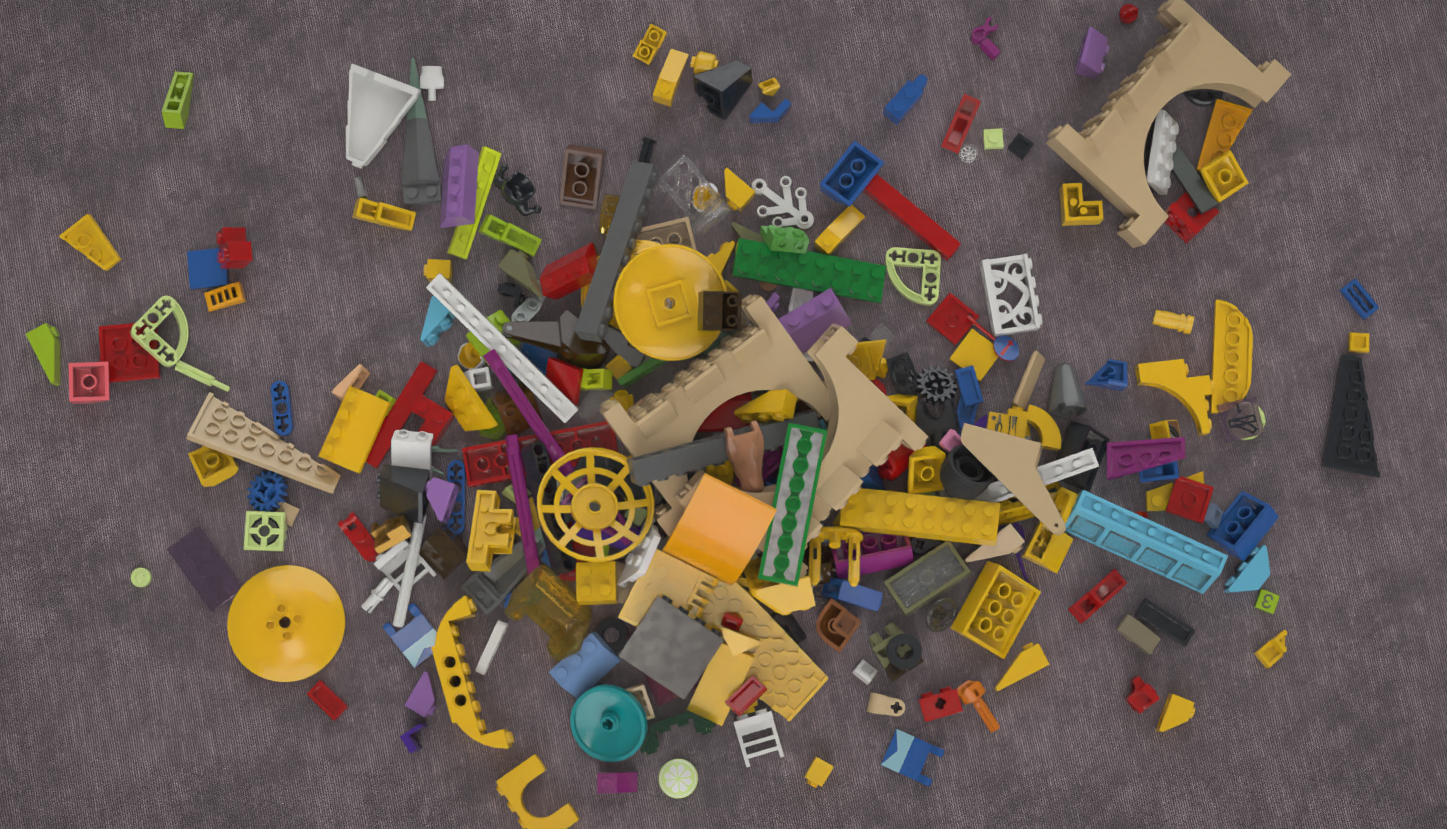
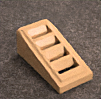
M359 364L333 389L332 393L343 401L348 387L352 386L360 390L370 372L363 365Z

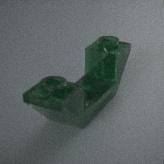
M691 711L662 720L651 725L640 751L641 753L646 752V755L658 752L657 748L660 747V743L655 731L659 730L660 734L670 731V726L678 724V727L689 724V719L692 718L696 732H701L703 736L713 732L712 728L716 727L715 723Z

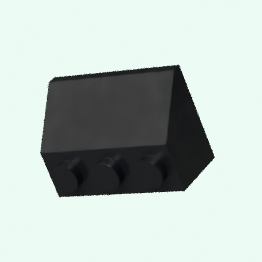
M1071 421L1056 460L1093 448L1100 466L1110 439L1089 425ZM1099 467L1060 481L1090 492Z

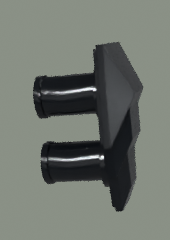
M908 352L886 359L892 385H895L897 391L901 394L917 396L916 377L918 375Z

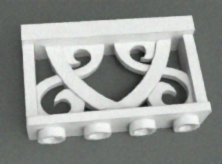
M1027 253L982 260L980 268L992 335L999 337L1039 330L1040 325H1042V316L1037 311L1039 299L1038 295L1034 294L1033 288H1036L1035 278L1031 277L1032 260L1028 258ZM1013 263L1020 264L1022 273L1017 274L1015 268L1011 274H1008L1009 266ZM1006 264L1004 272L991 270V266ZM1001 279H1003L1002 287L997 288L995 282L998 281L1001 284ZM1007 281L1023 293L1021 300L1014 309L1006 301L996 298V295L1005 290ZM1027 301H1029V306H1030V307H1026V306H1025V304L1027 303ZM1005 306L1009 313L1007 314L1006 309L1005 312L1001 313L999 307ZM1024 313H1029L1031 321L1029 324L1023 325L1018 322L1016 316L1019 315L1021 319L1026 320L1023 315ZM1010 320H1013L1014 324L1017 326L1006 329H1002L1001 325L1009 322Z

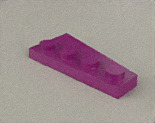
M1185 437L1107 443L1108 481L1186 458Z

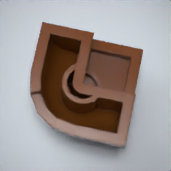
M831 598L816 620V630L819 637L825 643L840 653L862 621Z

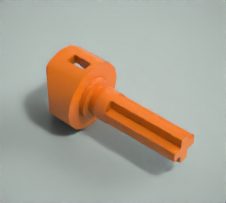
M968 680L957 688L959 698L964 705L972 703L990 733L997 731L1000 725L981 698L986 691L979 681Z

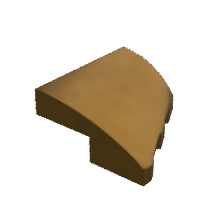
M404 515L393 519H386L382 525H378L377 522L371 524V534L375 538L374 549L380 554L411 537L410 526Z

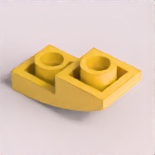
M650 24L644 38L640 40L633 57L650 65L668 32Z

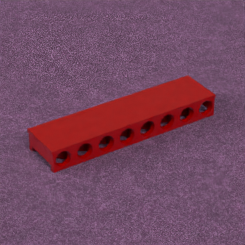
M607 421L550 431V434L565 455L578 449L590 447L609 449L619 453L616 434ZM536 434L517 438L520 452L524 446L540 441ZM505 440L461 448L469 488L511 480ZM549 456L550 464L553 465L554 462ZM579 458L570 460L573 467L576 466ZM522 459L523 470H524V476H525V478H526V477H527V474H526L525 467H524V463H523V459Z

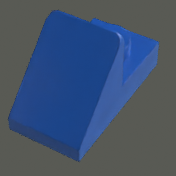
M1178 460L1140 471V483L1164 482L1180 478Z

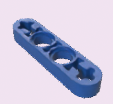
M453 460L447 468V482L460 483L462 485V490L458 493L455 501L461 503L462 509L457 513L452 511L451 515H462V519L458 518V524L461 525V528H458L457 532L451 528V525L455 524V518L450 516L447 526L455 535H461L466 527V469L464 463L460 460ZM456 464L462 468V470L458 471V477H462V480H451V477L455 478V472L452 468Z

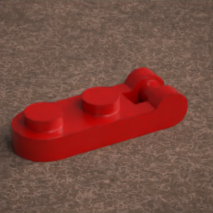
M351 512L348 518L337 523L366 561H377L376 557L379 554L374 549L375 539L357 515ZM354 523L357 527L351 531L348 526Z

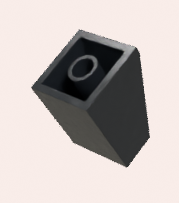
M383 465L382 471L378 472L377 483L380 484L377 491V499H380V507L400 516L404 515L405 518L422 524L429 505L425 488L427 482L430 481V470Z

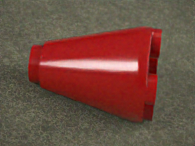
M902 443L895 451L892 450L887 455L888 459L886 462L878 465L880 478L889 481L898 478L909 468V456L914 450L905 447Z

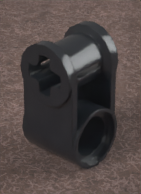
M916 537L910 540L912 553L916 555L945 542L943 540ZM916 542H917V543H919V542L922 543V546H921L920 548H915V547H914V545L916 544Z

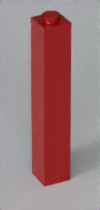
M878 174L874 176L862 191L932 250L937 251L946 261L959 249L961 243Z

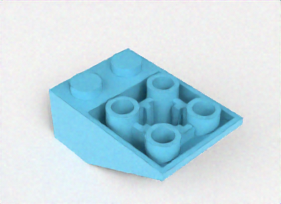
M434 295L430 300L420 338L426 347L435 345L440 338L439 335L443 331L446 332L452 326V321L456 317Z

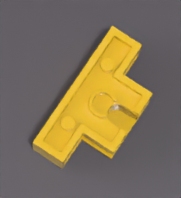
M477 490L466 560L471 571L490 572L493 554H512L517 517H513L514 512L512 509H500L501 499L496 491Z

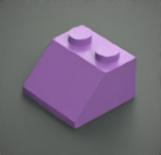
M1092 27L1088 28L1083 38L1074 74L1096 79L1099 73H1103L1105 63L1102 62L1103 57L1107 56L1110 46L1107 45L1108 38Z
M432 477V480L427 482L425 488L426 496L438 520L448 524L460 487L454 483Z

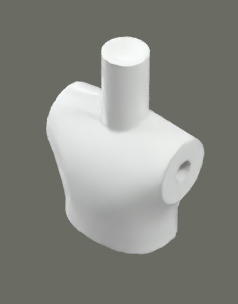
M422 66L420 88L428 89V101H436V89L444 88L441 66Z

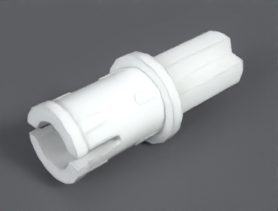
M385 577L375 590H371V595L361 607L365 611L368 610V613H372L393 586L392 580Z

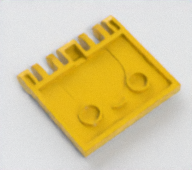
M656 548L645 575L635 581L618 618L637 627L657 595L662 597L663 594L673 600L672 605L676 608L682 606L688 610V616L695 619L696 616L701 618L705 609L692 603V600L694 598L707 605L709 601L702 596L696 595L698 588H701L705 592L713 594L714 590L701 584L703 580L716 587L719 579Z

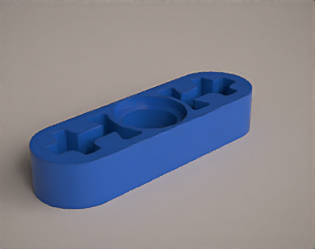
M279 380L275 381L271 386L274 427L279 435L289 436L294 429L290 388L284 381ZM279 385L285 388V390L282 391V397L286 398V400L280 399V394L276 392V389L279 388ZM281 403L287 405V411L283 414L277 411V407ZM278 417L284 418L285 424L289 425V428L285 430L286 432L279 429L283 426V421L278 419Z

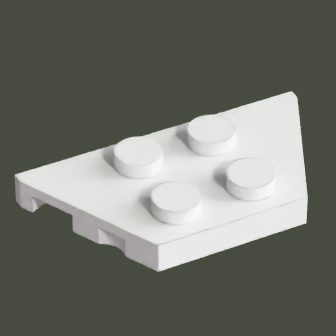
M654 518L642 542L628 554L625 561L626 566L617 585L625 588L628 581L633 583L639 577L645 575L661 539L658 527L653 525L655 522Z

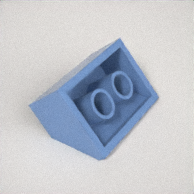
M595 631L584 639L549 673L562 688L578 699L622 660Z

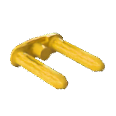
M822 527L820 534L814 539L811 538L809 543V578L811 585L816 586L820 581L821 542H824V539H828L829 547L833 549L841 546V540H846V543H849L848 582L852 587H856L860 581V542L863 540V535L858 530L848 527ZM814 548H817V559H813ZM853 549L856 550V560H855V561L852 560V550H853Z

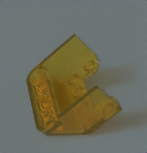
M544 564L536 567L512 592L504 612L513 621L521 620L524 614H526L550 636L547 643V651L558 662L581 650L592 618L590 606L579 605L576 600V592Z

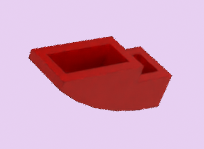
M964 93L941 147L959 153L981 100Z
M1113 569L1072 604L1068 610L1081 624L1105 605L1127 582L1116 569Z

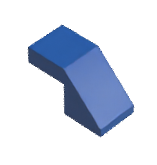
M785 98L774 111H771L761 102L750 114L749 121L751 123L779 122L791 109V102Z

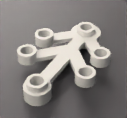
M783 176L780 180L784 199L770 190L763 179L753 181L752 189L756 195L764 194L778 205L768 208L764 205L759 206L757 214L760 218H765L768 215L789 213L793 218L782 219L781 217H775L772 225H775L774 222L776 220H780L782 223L777 227L797 225L800 229H808L813 225L814 217L806 208L805 197L807 192L805 188L799 187L795 191V197L799 202V210H797L792 204L790 177ZM783 180H788V181H789V184H788V185H784V184L782 183V181H783ZM761 183L763 187L761 189L756 188V184ZM803 191L804 195L798 196L797 192ZM765 209L766 214L762 215L759 211ZM805 216L808 218V221L802 222L801 218Z

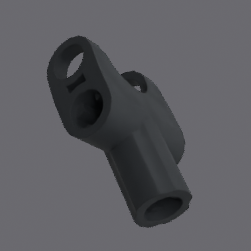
M951 398L945 400V409L941 418L933 417L926 408L925 402H918L917 426L928 438L932 439V446H936L946 453V457L948 453L939 443L950 429L955 430L958 434L960 429L954 401Z

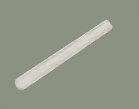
M426 514L422 524L414 522L393 625L396 627H403L405 623L427 518Z

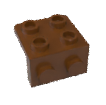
M523 382L517 383L542 420L533 392ZM507 390L499 391L490 397L492 405L499 412L507 435H515L531 427Z

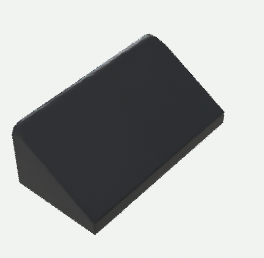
M774 612L770 615L797 644L807 638L792 613L781 615Z

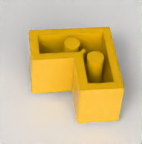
M1082 183L1062 184L1059 189L1062 226L1100 224L1103 220L1102 201H1083Z

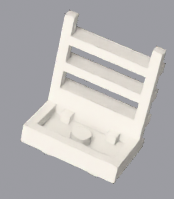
M406 539L394 545L387 553L384 551L376 557L377 561L374 563L378 570H381L387 578L392 580L393 585L399 592L401 586L398 583L402 581L404 572L396 579L391 574L406 562L410 542ZM420 554L416 568L422 563L425 569L414 578L413 585L428 572L433 577L437 575Z
M766 708L755 711V716L748 717V714L736 717L737 721H734L746 767H750L749 758L776 750L779 751L780 758L784 757L772 712H767ZM772 727L774 735L743 743V735ZM775 739L777 746L747 755L745 747Z

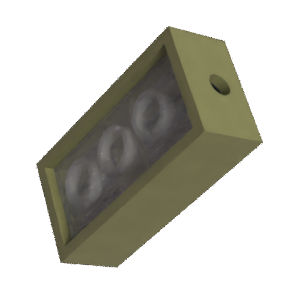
M946 541L884 581V587L906 618L969 577L971 571L951 542Z

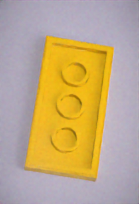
M723 642L707 665L687 710L722 726L730 711L725 701L741 687L755 656L746 652L732 656L727 643Z

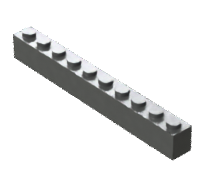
M632 161L574 330L580 339L602 343L603 337L607 334V325L614 312L613 294L617 279L623 268L631 260L632 251L636 248L638 233L642 230L643 218L648 212L649 200L653 197L654 185L659 180V173L654 164Z
M809 409L795 413L793 419H785L784 421L769 420L768 422L758 423L763 435L764 450L774 451L779 449V446L784 445L788 423L820 429L817 412ZM750 426L733 430V433L736 436L751 432L752 430ZM725 433L627 459L631 482L639 487L649 485L654 480L665 481L672 475L683 476L688 474L687 471L704 470L708 465H723L724 461L729 460L726 455Z

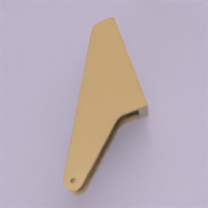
M964 423L961 433L962 444L1053 534H1063L1066 530V525L1037 469L1043 448L1042 444Z

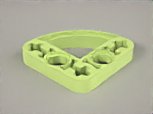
M890 248L885 256V265L888 277L895 289L914 303L926 306L935 304L939 296L940 254L935 250ZM896 252L897 256H902V252H905V262H901L902 258H896V261H892L889 255ZM915 253L918 256V261L911 263L908 260V255ZM922 254H925L924 258L934 255V258L937 259L933 264H930V260H924V264L920 263ZM894 266L922 268L921 295L913 292L902 283ZM928 273H933L936 276V281L929 283L926 281L925 276ZM935 286L936 289L932 288L931 295L935 296V298L928 301V298L924 297V295L928 294L929 287Z
M166 295L162 296L133 325L130 333L132 338L162 365L172 367L185 351L188 342V323L179 304L172 297ZM162 301L170 302V309L166 307L162 312L158 311L163 306ZM171 312L174 314L179 327V341L176 350L154 332V329ZM151 313L156 314L158 322H149L148 315ZM146 324L147 327L143 331L144 336L142 334L136 335L137 330L135 328L140 329ZM157 340L160 344L159 349H151L149 342ZM165 347L164 353L166 355L172 354L173 362L170 360L168 362L165 361L166 356L163 353L159 356L157 353Z

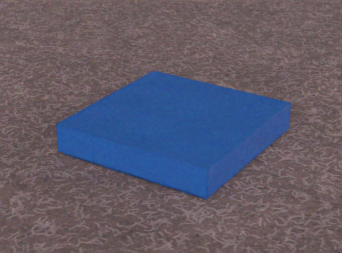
M219 248L187 251L191 290L229 285L228 269H221L220 263L217 262Z

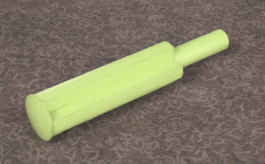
M181 360L175 366V371L177 370L210 387L214 385L226 392L230 390L229 386L215 380L214 376Z

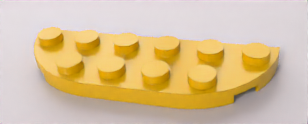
M1222 300L1214 301L1211 372L1214 391H1212L1210 398V414L1228 411L1235 407L1236 403L1239 404L1250 388L1252 376L1253 334L1251 325L1247 317L1245 318L1236 306Z

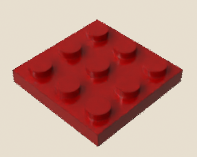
M135 323L99 326L100 362H109V383L161 379L160 362L131 336L130 331ZM144 324L140 329L135 328L137 330L136 335L142 334L144 336L143 331L147 325ZM158 326L154 329V332H155L157 335H158ZM151 340L149 342L150 348L153 350L159 349V342Z

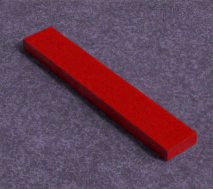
M422 361L419 363L383 421L366 459V463L376 469L379 468L391 448V439L395 430L403 429L412 414L409 409L419 394H425L438 373L436 369Z

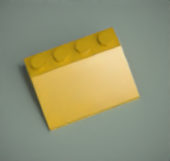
M987 561L953 622L951 629L998 657L1005 659L1041 591L1001 565Z

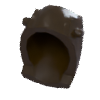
M809 546L804 551L802 561L807 567H809ZM821 546V571L818 584L830 583L833 572H836V568L833 567L834 558L829 546ZM817 548L813 549V559H817ZM808 568V569L806 570L807 573H806L805 576H809V568Z

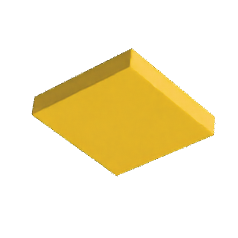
M971 329L949 360L960 368L973 365L977 380L980 382L998 356L993 349V343L974 329Z

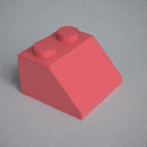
M109 362L68 363L69 401L72 404L97 403L110 400Z

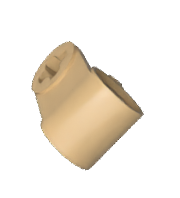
M870 692L867 712L890 716H900L904 713L905 704L902 700ZM895 702H899V706L902 707L897 713H894V709L891 708V705H895Z

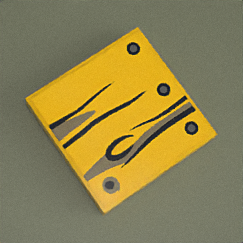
M989 411L986 429L1025 439L1028 417Z

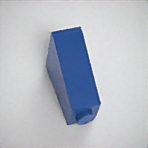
M831 578L830 583L824 584L821 593L823 597L877 612L882 604L883 595L882 592L861 585L852 587L848 581Z

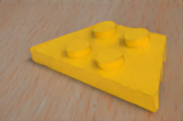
M886 339L858 342L855 345L857 347L851 355H846L845 357L869 380H875L886 346Z
M458 364L452 366L444 401L464 431L496 427L498 425Z

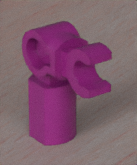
M992 17L986 19L984 26L976 27L972 31L970 40L973 44L980 45L979 48L993 61L1001 54V50L986 37L989 33H994L999 25L989 26Z

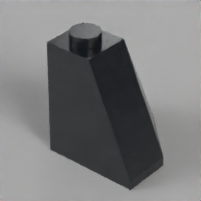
M738 60L694 76L695 92L699 97L703 96L708 104L706 108L709 112L723 120L728 118L753 82L752 68Z

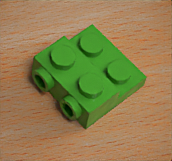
M769 225L761 226L759 231L771 251L806 254L810 240L805 232L800 229Z

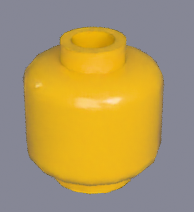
M700 51L696 57H692L690 67L694 68V74L697 75L717 68L719 60H716L715 54Z

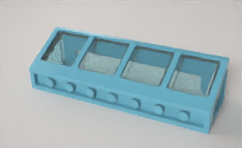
M1085 490L1077 493L1076 503L1065 523V532L1201 594H1204L1221 574L1228 555Z

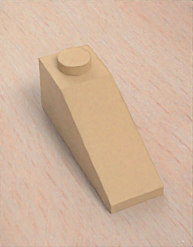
M1009 523L998 531L996 546L981 545L964 560L965 562H972L1010 554L1011 552L1016 554L1023 548L1022 544L1025 541Z

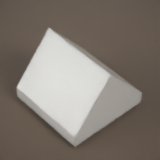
M862 659L852 673L868 685L878 671Z

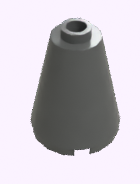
M1069 363L1059 364L1054 371L1048 413H1051V416L1055 418H1071V414L1076 413L1077 417L1087 412V405L1075 369Z

